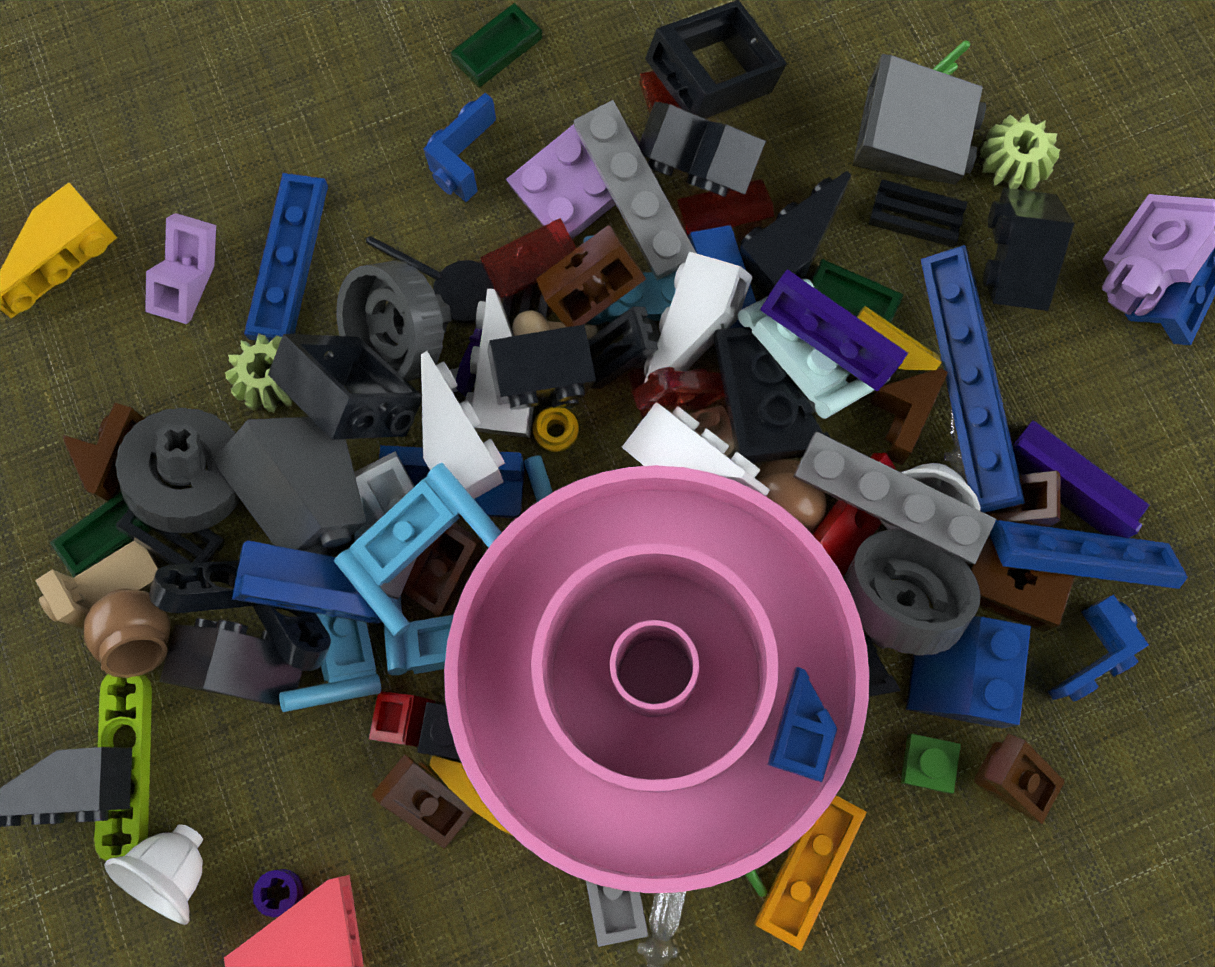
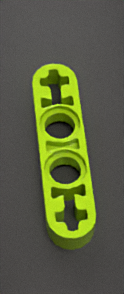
M107 674L100 687L98 747H114V734L122 726L129 725L136 733V741L132 747L131 778L135 789L134 794L130 798V809L109 810L108 821H95V850L100 858L105 861L125 856L136 845L148 838L152 687L150 680L145 674L127 678V683L134 684L136 690L135 693L127 695L126 701L125 698L117 696L116 693L117 688L125 686L126 678ZM126 706L127 711L136 712V718L122 716L115 718V711L125 712ZM133 810V817L111 818L112 811L127 812ZM121 830L125 834H131V843L122 846V849L118 845H112V836L120 834Z

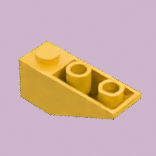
M70 183L64 185L31 211L0 269V311L10 319L18 313L31 308L39 297L55 285L65 282L72 272L89 259L102 254L107 246L117 239L116 235Z

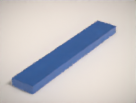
M963 245L921 259L943 369L948 372L946 383L967 484L978 498L980 511L985 513L1024 504L1025 500L969 251Z

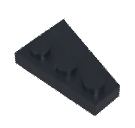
M750 327L715 331L714 344L736 452L751 463L801 458L815 432L831 438L828 432L823 433L812 415L814 410L807 398L800 396L786 371L752 333Z

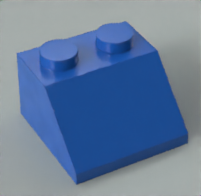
M974 616L958 642L953 644L950 649L934 655L927 654L922 656L913 654L906 710L1001 729L1020 725L1031 626Z

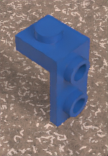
M484 93L476 101L467 103L461 109L458 117L445 129L436 131L429 139L427 146L423 148L435 182L444 192L449 195L455 192L465 202L475 195L478 189L473 170L458 155L496 120L493 99L487 93Z
M1114 595L1102 599L1081 611L1109 653L1048 690L1053 700L1069 696L1074 702L1085 697L1099 687L1095 682L1096 678L1107 671L1114 677L1133 667L1139 662L1134 654L1149 646L1136 627L1137 619L1132 610L1123 602H1119Z

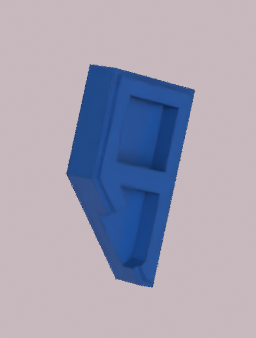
M796 667L767 765L823 782L837 727L829 712L820 701L805 669Z

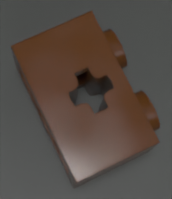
M608 225L536 278L545 302L566 327L587 323L645 281L646 278L631 253L611 226Z
M989 535L976 563L969 564L965 562L973 572L979 585V607L1021 624L1031 626L1042 632L1059 626L1075 575L1002 566ZM1011 572L1016 573V582L1022 584L1023 586H1021L1018 589L1015 588V579L1011 576H1008V574Z

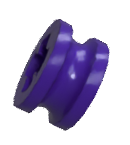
M279 869L268 871L260 876L255 883L252 893L253 902L257 910L263 915L278 917L302 900L304 894L303 883L300 877L291 870ZM279 878L285 881L282 884L283 888L289 886L290 896L287 899L281 900L279 907H276L272 904L275 898L268 899L267 889L268 887L275 886Z

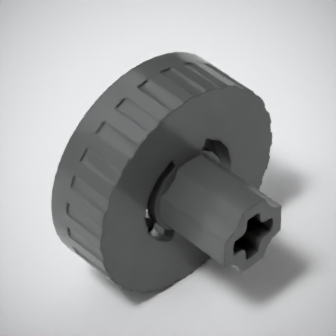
M402 261L376 263L353 269L344 279L338 294L337 325L339 335L355 336L362 339L406 381L421 378L422 353L428 351L435 365L437 364L443 347L442 342L446 327L452 321L450 306L442 300L441 295L435 294L423 274L418 272L415 267Z
M166 409L156 414L153 413L144 420L139 421L123 438L124 440L119 446L116 459L118 481L123 498L129 509L147 525L171 533L197 532L212 527L224 520L237 507L240 498L217 468L215 457L236 434L235 431L225 421L217 418V416L198 409ZM158 473L164 481L168 482L171 485H191L192 488L182 490L172 489L163 484V482L158 477Z
M902 530L882 531L868 537L858 548L844 576V581L851 592L859 613L863 630L870 636L871 641L882 649L892 648L906 654L934 655L950 649L953 644L958 642L975 616L980 604L979 585L965 561ZM928 598L930 599V601H931V603H932V605H933V609H932V608H929V600H928Z

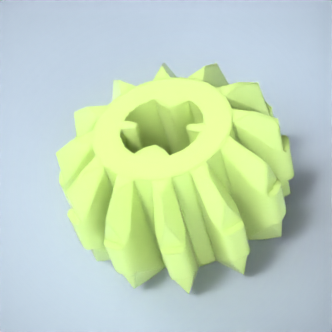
M1029 114L1022 117L1019 122L1009 115L1003 120L1001 125L995 124L986 136L987 141L981 147L980 157L985 160L982 173H995L996 175L993 179L994 186L1004 181L1008 183L1011 189H1018L1022 185L1027 191H1030L1036 187L1039 181L1043 182L1049 178L1053 172V166L1059 158L1060 149L1054 146L1057 141V133L1044 132L1046 120L1035 125L1031 123Z
M258 333L255 345L251 346L247 341L241 340L240 346L244 352L241 355H228L229 362L234 368L224 373L228 382L233 384L231 393L237 400H245V405L251 410L257 411L263 405L268 412L274 413L277 401L279 400L287 406H292V399L268 375L282 339L278 335L269 342L265 335Z

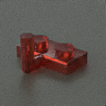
M664 367L650 373L648 381L645 383L644 368L635 369L628 373L633 389L632 393L642 419L656 402L668 411L675 410L677 406L682 410H703L725 396L721 374L709 373L706 369L675 371L674 367Z

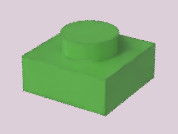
M908 734L900 783L954 794L961 744Z

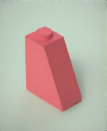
M350 875L328 879L225 956V967H364Z

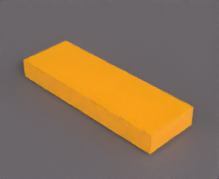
M837 795L834 797L829 807L814 825L791 846L754 925L798 950H802L867 813L866 811Z

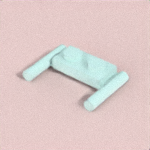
M802 279L809 285L814 287L809 279ZM768 297L738 312V319L741 325L752 329V333L808 399L815 403V410L821 418L826 419L874 391L873 388L858 378L848 383L846 378L850 375V372L763 313L760 308Z

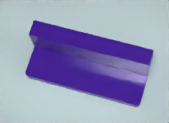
M788 269L760 308L763 313L877 392L898 369L908 352Z
M1034 420L1025 427L1012 444L1018 472L1024 475L1058 471L1060 473V503L1100 533L1128 539L1137 534L1141 529L1142 524L1139 522V519L1150 505Z

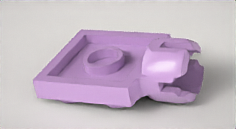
M574 124L506 179L509 186L561 248L615 205L613 198L576 132ZM630 130V132L632 133V135H633V137H634V139H635L637 145H639L640 142H639L638 138L635 136V134L633 133V131Z
M1149 194L1103 258V262L1110 273L1105 279L1102 290L1107 292L1108 302L1113 307L1130 315L1140 301L1144 299L1135 311L1137 316H1142L1154 309L1168 286L1174 282L1191 283L1215 248V199Z

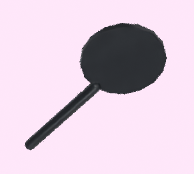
M372 236L366 238L368 245L399 261L406 262L418 271L435 279L433 290L435 294H440L442 300L450 306L451 319L460 323L475 322L479 301L486 302L487 288L495 289L499 296L498 282L493 272L482 263L472 260L457 261L439 272Z

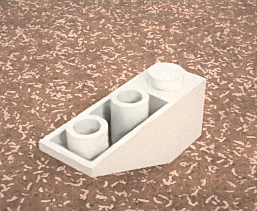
M689 251L686 262L679 266L675 275L674 287L676 291L671 306L664 310L660 319L659 331L661 335L657 344L658 350L648 356L645 362L644 375L646 378L643 385L665 393L714 344L715 331L729 329L738 320V312L742 309L753 277L741 266Z
M487 288L486 302L479 301L476 313V328L482 329L480 347H473L470 360L471 374H476L474 392H468L466 395V400L472 406L481 425L474 429L477 432L530 438L534 406L511 410L509 403L497 404L487 348L489 340L511 337L513 332L500 297L495 289Z
M428 351L422 353L423 459L430 470L437 464L444 463L472 498L475 499L503 483L498 467L505 464L493 441L489 439L483 443L474 428L481 425L468 400L460 404L458 403L451 389L458 385L445 362L443 361L435 365Z
M656 402L622 446L624 450L643 466H674L701 470L737 481L760 492L764 496L770 491L769 488L755 478L760 471L758 467L738 452L731 459L724 453L729 445L707 428L701 435L695 432L700 423L678 406L671 413Z

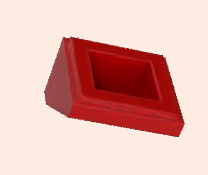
M380 692L377 695L369 740L418 747L427 702H436L432 699L415 695Z

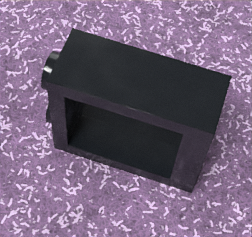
M739 0L657 28L645 57L647 63L680 108L704 119L772 93L787 65L780 52L774 47ZM723 41L746 73L716 84L692 52Z
M283 334L268 373L269 377L332 440L405 437L414 422L415 415L422 402V395L362 339L355 336Z

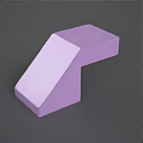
M177 213L166 218L165 260L146 271L145 312L184 324L191 321L214 268L216 225Z

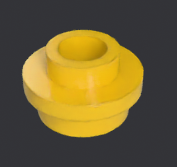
M548 407L542 410L534 420V438L545 450L551 452L564 451L571 447L578 437V421L575 415L566 408ZM553 424H560L565 430L562 435L553 437L548 434L549 427Z

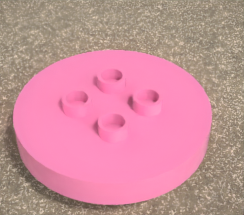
M659 465L621 468L577 480L541 499L511 522L494 540L477 563L461 594L447 640L444 679L449 726L462 765L483 803L510 834L544 861L575 877L618 890L642 893L686 892L712 887L739 878L765 865L803 836L829 807L852 766L864 731L869 702L867 645L859 613L838 567L819 541L783 507L760 492L737 481L706 471ZM796 667L805 669L820 701L829 712L837 727L823 782L767 765Z

